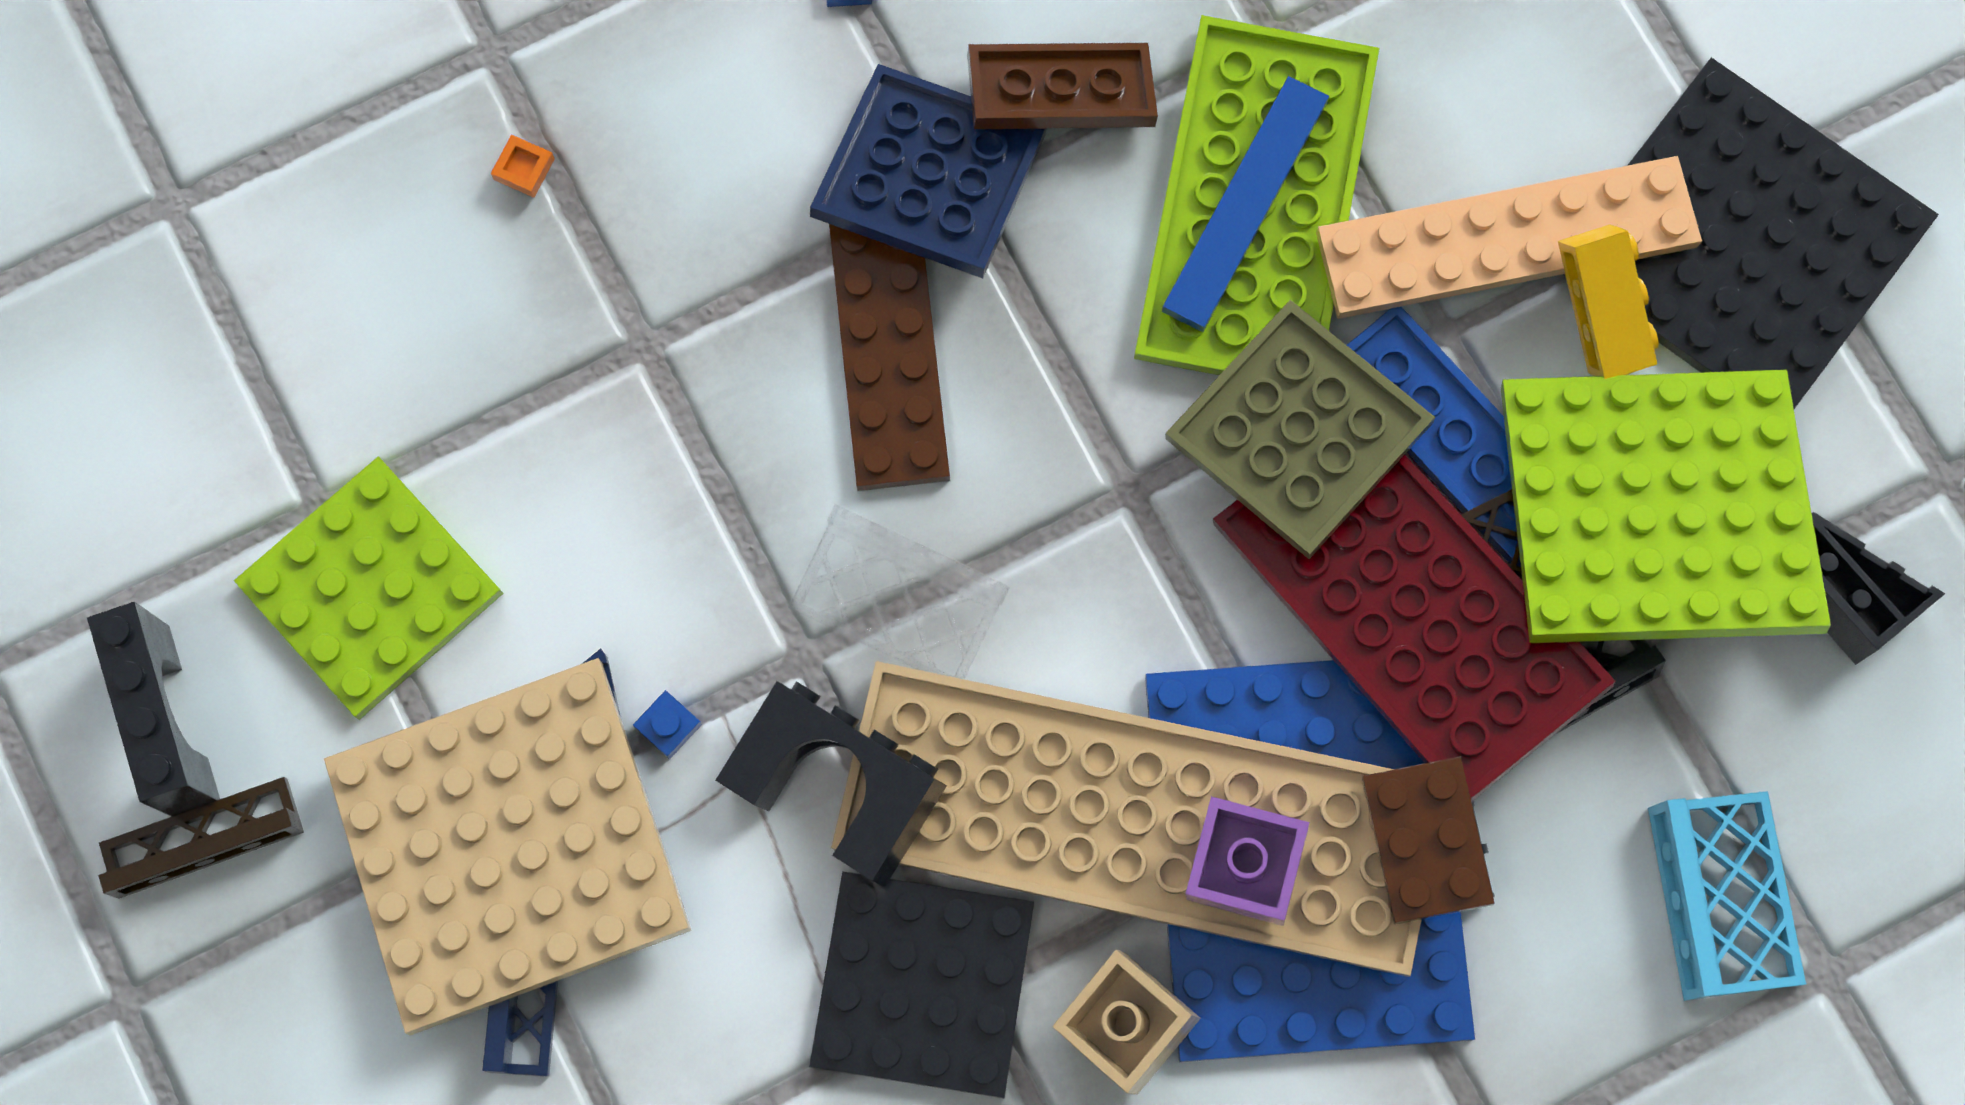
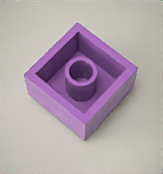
M1211 796L1185 893L1186 899L1284 926L1310 822Z

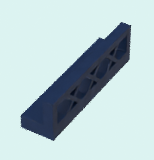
M558 981L540 987L545 994L544 1007L529 1020L517 1007L518 996L489 1006L482 1071L498 1074L549 1076ZM517 1016L524 1025L514 1033ZM543 1018L542 1033L540 1034L533 1025ZM529 1030L540 1043L539 1065L511 1064L513 1043Z

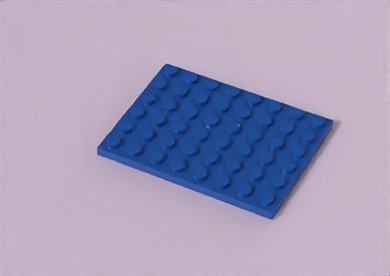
M1334 660L1148 673L1145 675L1148 718L1390 769L1425 764ZM1461 912L1421 919L1410 977L1167 924L1173 994L1201 1018L1178 1045L1179 1062L1475 1040Z

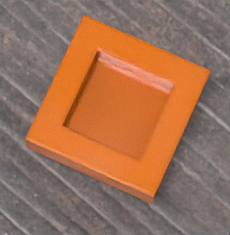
M511 134L491 171V175L495 181L535 198L555 158L552 152Z

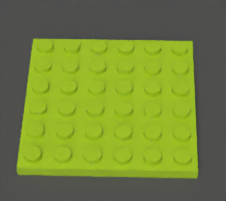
M1787 370L1618 375L1604 379L1603 376L1503 379L1500 390L1530 643L1826 634L1831 624Z

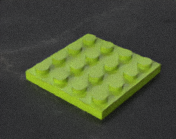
M379 456L233 580L358 720L364 717L504 594Z

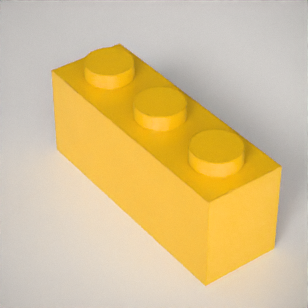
M1609 224L1559 240L1558 245L1588 373L1593 376H1603L1604 379L1618 375H1627L1657 365L1655 349L1659 345L1658 336L1655 328L1647 319L1645 305L1649 302V296L1644 282L1638 278L1635 261L1639 258V251L1634 237L1628 233V230Z

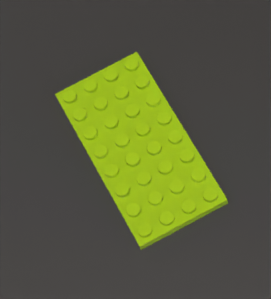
M1201 15L1134 359L1220 375L1289 300L1293 301L1329 331L1334 303L1316 232L1319 226L1349 221L1380 48ZM1290 76L1329 95L1328 102L1204 332H1201L1163 313L1162 307L1287 77Z

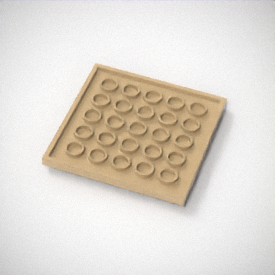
M599 658L324 758L405 1033L410 1036L692 931L603 664Z

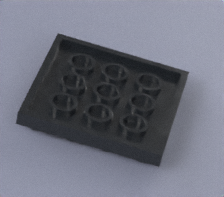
M842 871L809 1067L1005 1099L1034 901L890 879L887 885L883 886L871 881L862 874Z

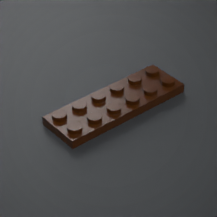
M829 224L857 491L950 481L925 258Z

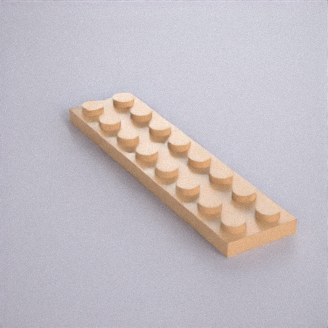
M1678 156L1319 226L1316 232L1337 319L1565 274L1558 241L1609 224L1628 230V233L1634 237L1639 251L1638 259L1697 248L1702 242Z

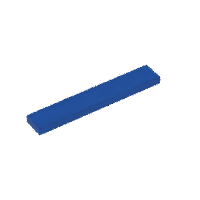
M1290 76L1287 77L1162 307L1163 313L1204 332L1324 110L1329 95Z

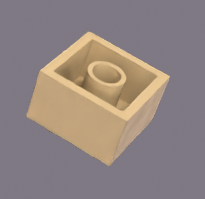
M1115 950L1052 1027L1126 1093L1138 1095L1201 1018L1128 954Z

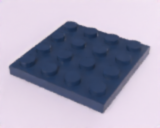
M878 64L810 206V217L983 279L1044 140L1047 128L974 129L971 96Z

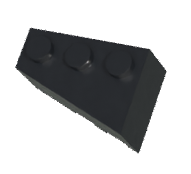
M1812 512L1831 624L1827 633L1856 665L1878 651L1946 593L1933 585L1929 588L1905 574L1904 567L1894 561L1887 563L1864 548L1865 543L1817 513Z

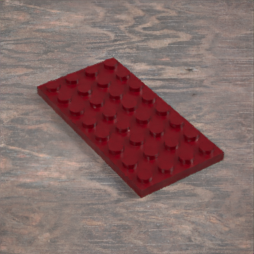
M1406 455L1399 460L1310 559L1305 557L1239 500L1234 501L1213 518V525L1424 763L1461 756L1471 802L1615 685L1616 681L1580 642L1530 643L1523 581Z

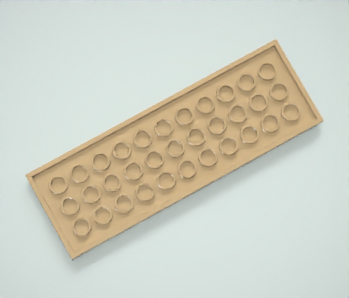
M879 661L875 662L859 731L870 737L874 729L899 744L894 752L908 762L913 754L917 755L938 768L939 770L934 778L947 785L899 865L1406 977L1411 976L1421 920L1394 925L1362 781L1364 775L1395 769ZM854 754L831 849L834 851L860 811L865 797V774L861 763ZM1211 796L1310 822L1284 926L1186 899L1185 893Z

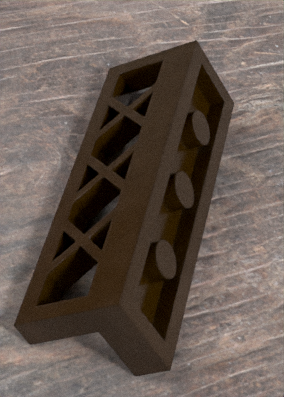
M281 777L99 842L107 872L98 875L103 894L120 899L304 833L288 779ZM279 793L283 809L259 818L252 816L261 798ZM248 803L244 812L235 808ZM227 810L241 817L234 827L212 835L206 833L214 816ZM202 819L198 828L188 825ZM182 827L195 833L189 843L167 851L160 850L169 831ZM155 836L151 845L143 842V840ZM134 843L148 850L144 859L122 867L119 865L115 852L117 849Z

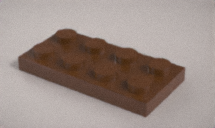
M1148 43L968 44L967 60L974 129L1156 127L1158 112Z

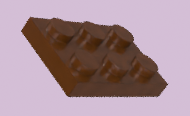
M1461 756L1364 775L1362 777L1394 925L1495 904Z

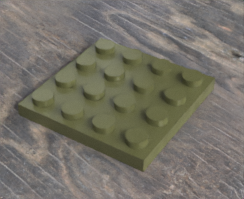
M1289 300L1165 433V439L1305 557L1310 559L1431 427L1435 416L1293 301Z

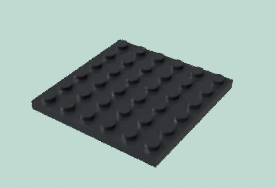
M1711 57L1628 164L1633 165L1678 156L1702 239L1697 248L1635 261L1638 278L1644 282L1649 296V302L1645 305L1647 319L1655 328L1658 342L1701 373L1787 370L1793 408L1795 409L1939 214Z

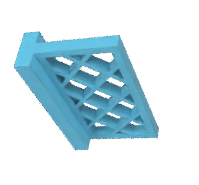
M1768 791L1686 800V798L1673 799L1649 807V818L1684 1001L1806 985ZM1755 804L1758 826L1752 835L1731 820L1741 805ZM1729 807L1725 813H1722L1717 808ZM1703 810L1718 822L1707 840L1693 830L1690 811ZM1725 828L1745 843L1734 862L1714 847ZM1752 850L1766 860L1768 873L1761 883L1741 868ZM1707 855L1728 870L1716 889L1702 878L1700 866ZM1734 877H1737L1754 891V894L1743 910L1723 895ZM1762 898L1776 910L1777 922L1771 931H1768L1751 917V914ZM1717 903L1737 918L1725 937L1711 926L1710 913ZM1744 925L1764 940L1752 959L1733 944V941ZM1771 947L1785 957L1789 977L1775 978L1760 966ZM1726 952H1728L1743 964L1746 969L1737 983L1723 985L1719 963ZM1754 974L1757 975L1760 979H1762L1757 981H1750Z

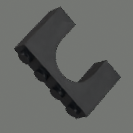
M136 602L87 617L139 802L172 817L220 800L208 757L195 751L187 743L175 721L166 696L162 676L182 670L170 626Z
M776 681L715 781L751 804L770 811L796 767L807 756L817 750L828 747H843L851 750L863 768L866 792L860 811L832 856L871 881L886 886L947 785L934 778L939 769L913 754L909 762L894 753L899 744L875 729L870 737L855 729L860 720L835 705L829 713L816 705L821 696L796 681L791 689Z

